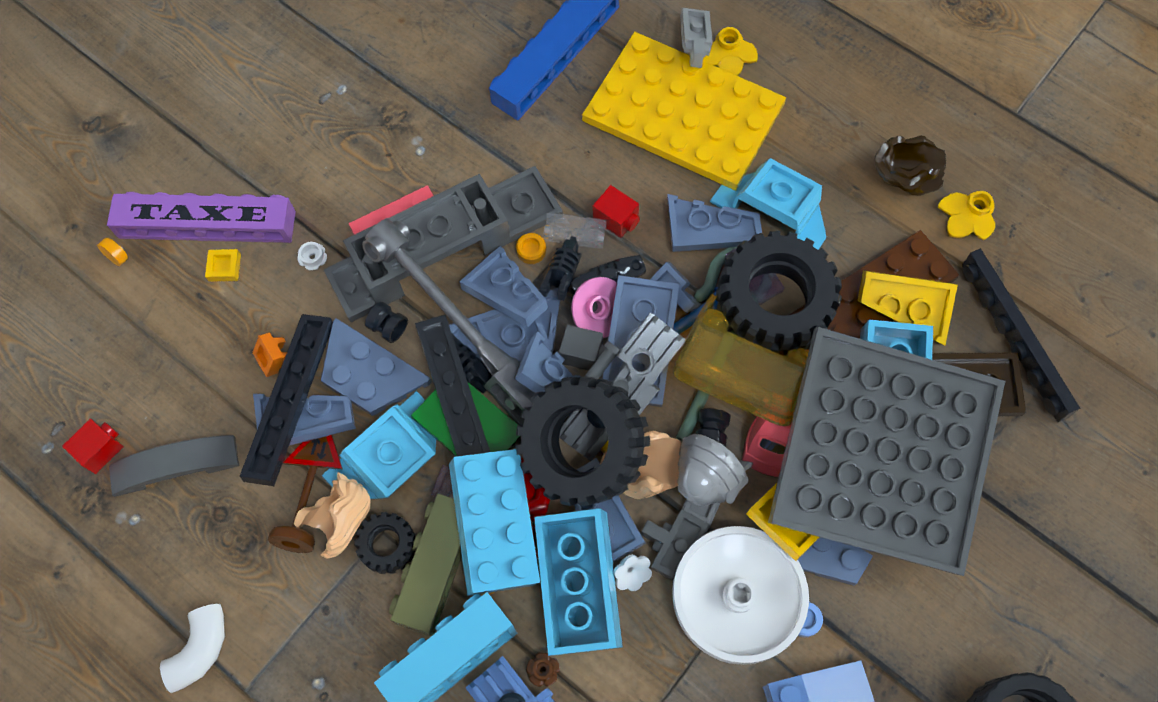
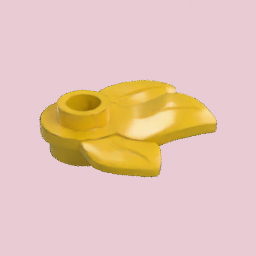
M726 27L716 35L715 41L712 43L710 55H705L703 61L713 66L718 65V68L739 76L743 69V63L757 62L758 53L752 43L743 40L742 35L736 28Z
M976 191L965 195L956 192L944 197L939 202L938 208L950 215L947 222V232L950 237L964 238L974 232L978 238L986 240L994 232L995 221L991 214L994 211L995 205L989 193ZM974 205H980L982 209H978Z

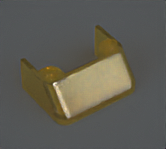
M711 294L698 313L673 368L674 376L685 384L779 426L791 425L809 350L804 348L791 350L785 357L726 331L729 323L722 312L713 309L717 296Z

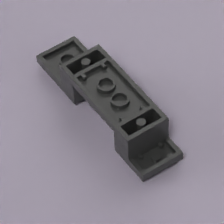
M533 166L490 188L487 187L481 175L478 174L389 219L393 224L401 221L408 227L410 236L407 239L410 243L405 251L424 269L478 242L483 253L487 255L495 251L499 246L503 247L519 239L524 234L531 233L563 217V210L536 166ZM375 225L343 240L350 257L324 269L350 322L369 314L371 309L379 302L389 304L405 296L399 282L410 276L405 268L395 258L390 262H385L384 259L380 262H374L366 255L363 249V241L366 240V235Z

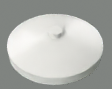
M744 526L724 527L702 536L684 554L673 580V606L684 633L704 653L723 662L755 664L776 656L796 639L807 617L809 590L799 561L792 559L764 531Z

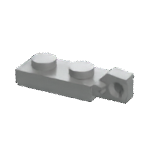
M682 8L680 15L682 48L685 53H690V67L702 68L703 58L705 55H710L713 43L710 11Z

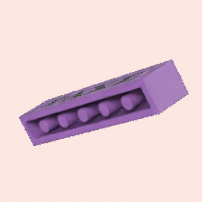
M126 192L125 194H113L107 226L119 239L291 243L296 211L289 198L281 195H271L270 197H256L250 194H243L241 196H226L224 194L198 196L193 193L169 195L157 192L154 195Z

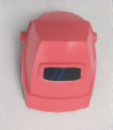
M776 402L764 404L761 410H755L754 416L756 418L747 433L742 461L753 462L751 468L760 473L779 477L795 407L787 403Z

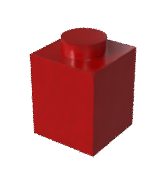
M610 185L593 205V220L622 238L627 231H633L639 223V203Z
M91 418L62 445L81 466L94 474H97L124 446L115 439L119 433L106 422L99 425Z

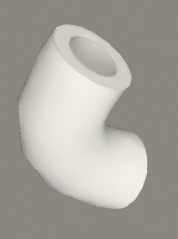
M221 604L203 606L188 613L190 636L187 644L181 652L160 663L161 677L166 689L170 693L184 689L202 678L218 659L225 638L224 614Z

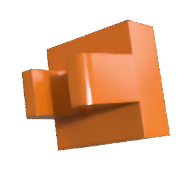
M270 333L258 336L252 353L266 377L278 374L287 352H281L280 350L284 347L285 339L283 337L273 338Z

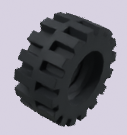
M381 512V515L378 516L376 514L371 515V519L369 521L364 520L361 523L363 527L357 529V539H354L357 556L365 566L379 574H393L398 569L403 570L405 564L408 561H412L413 552H416L413 551V544L416 538L413 529L405 519L395 513ZM385 530L395 532L399 538V545L396 551L389 556L377 555L373 550V540Z

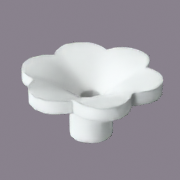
M633 554L622 559L613 571L616 577L615 585L620 590L628 588L630 591L639 590L643 582L648 581L652 576V571L649 569L650 560L646 556L637 557Z

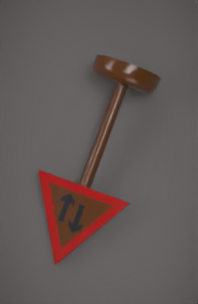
M333 435L302 442L283 462L284 465L309 467L292 526H277L269 533L268 541L273 546L295 553H310L313 551L315 545L314 537L309 532L296 528L294 521L298 511L307 505L317 468L343 470Z

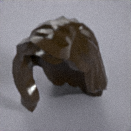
M920 135L905 139L903 136H896L884 142L876 152L875 167L885 183L899 187L911 195L921 196L935 192L943 186L944 180L942 178L945 174L946 154L945 150L936 147L934 142L925 136Z

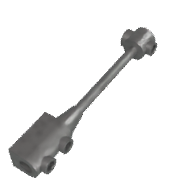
M389 218L379 222L368 232L365 237L366 240L363 241L362 245L366 255L374 262H380L382 259L385 262H390L395 258L477 348L478 354L492 375L491 379L484 385L485 389L518 425H524L525 419L521 417L524 407H532L534 405L531 402V398L535 392L515 380L521 362L509 356L491 341L486 340L405 251L410 243L407 239L410 236V232L403 222L398 221L393 224Z

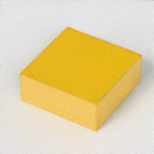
M238 249L208 250L205 277L209 282L238 281L241 259Z

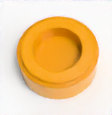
M536 233L524 234L517 241V255L524 263H539L546 255L545 240Z
M104 238L97 244L102 254L117 266H121L128 259L126 252L110 238Z

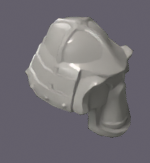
M692 434L683 437L678 461V492L686 497L688 501L699 507L725 501L731 504L734 502L739 491L748 483L745 471L751 468L753 462L738 460L724 445L707 436Z

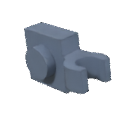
M666 262L650 279L680 284L677 303L686 313L692 312L701 306L692 295L685 291L691 283L671 262Z

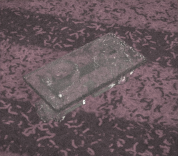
M547 212V221L544 227L545 241L564 243L565 239L570 240L571 236H574L576 241H579V246L603 249L607 220Z

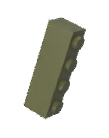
M438 493L435 502L430 501L424 517L427 520L423 533L419 532L415 538L413 551H416L412 563H407L401 577V582L404 583L400 596H394L389 609L393 623L428 636L435 634V627L439 623L462 558L454 498Z

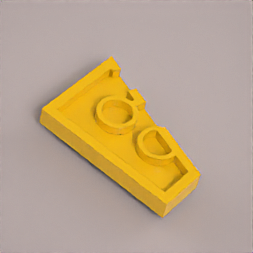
M863 270L857 301L899 323L933 326V340L945 346L958 285Z

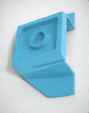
M771 158L763 163L756 172L744 175L736 191L721 185L710 200L712 204L720 208L726 206L736 209L744 201L795 229L798 239L805 241L807 237L814 241L813 247L817 250L820 249L827 237L819 206L822 185Z
M416 391L400 406L398 404L392 406L342 451L339 456L343 470L328 469L322 477L333 486L332 481L337 480V473L340 472L347 476L348 479H354L358 484H362L368 491L370 499L389 498L436 455V439L411 418V415L425 399Z

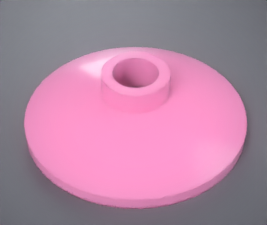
M595 277L580 285L574 294L571 306L572 317L577 327L603 333V338L609 336L617 282L606 277ZM596 301L598 304V308L595 312H593L592 306L593 303Z

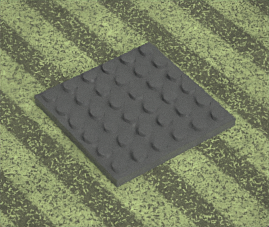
M821 327L815 328L768 523L964 576L1005 381Z

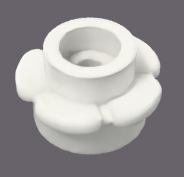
M316 242L304 243L298 251V262L301 266H305L307 270H317L320 265H324L327 261L325 248ZM315 255V258L310 259V256Z

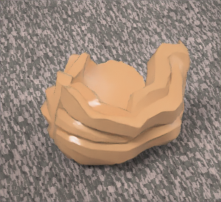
M657 431L644 433V436H650V446L644 447L643 454L648 455L646 465L640 466L638 469L641 474L636 482L628 484V490L624 494L634 499H644L677 487L680 440ZM605 452L602 456L601 463L603 462L607 452Z
M340 472L337 473V480L332 481L333 486L330 496L320 498L312 507H304L299 510L294 521L296 528H301L305 524L321 529L326 534L328 541L325 551L321 554L326 559L336 557L347 548L358 527L366 518L371 504L368 491L363 485L358 484L354 479H348L347 476Z

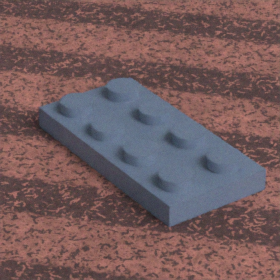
M618 275L608 341L621 350L650 312L673 329L680 284ZM638 353L633 356L632 366L635 370L642 371L648 367L649 357L647 354ZM616 356L604 371L603 379L612 382L620 372L619 368L624 361ZM668 364L654 382L660 390L648 405L659 407L663 405Z

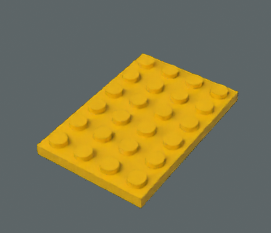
M634 32L583 112L582 121L736 191L783 108L786 97L704 61L702 68L690 67V55Z

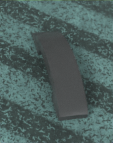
M213 436L171 443L118 460L109 465L112 496L116 497L145 490L148 484L192 473L206 471L210 474L238 467L240 465L235 436Z

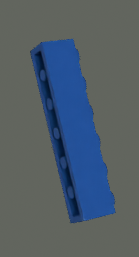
M619 0L564 1L559 12L552 19H548L539 34L535 38H531L518 57L515 56L510 60L507 69L500 76H496L492 80L489 87L491 103L518 121L618 10Z

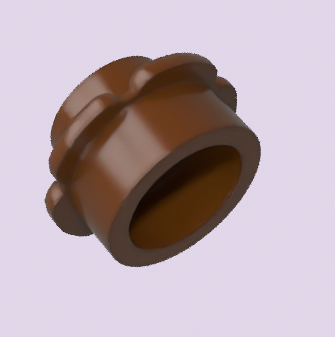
M544 652L536 654L534 659L528 661L526 672L530 675V682L537 687L553 685L557 681V673L560 671L557 659L548 656V653ZM541 667L546 668L545 673L540 672Z

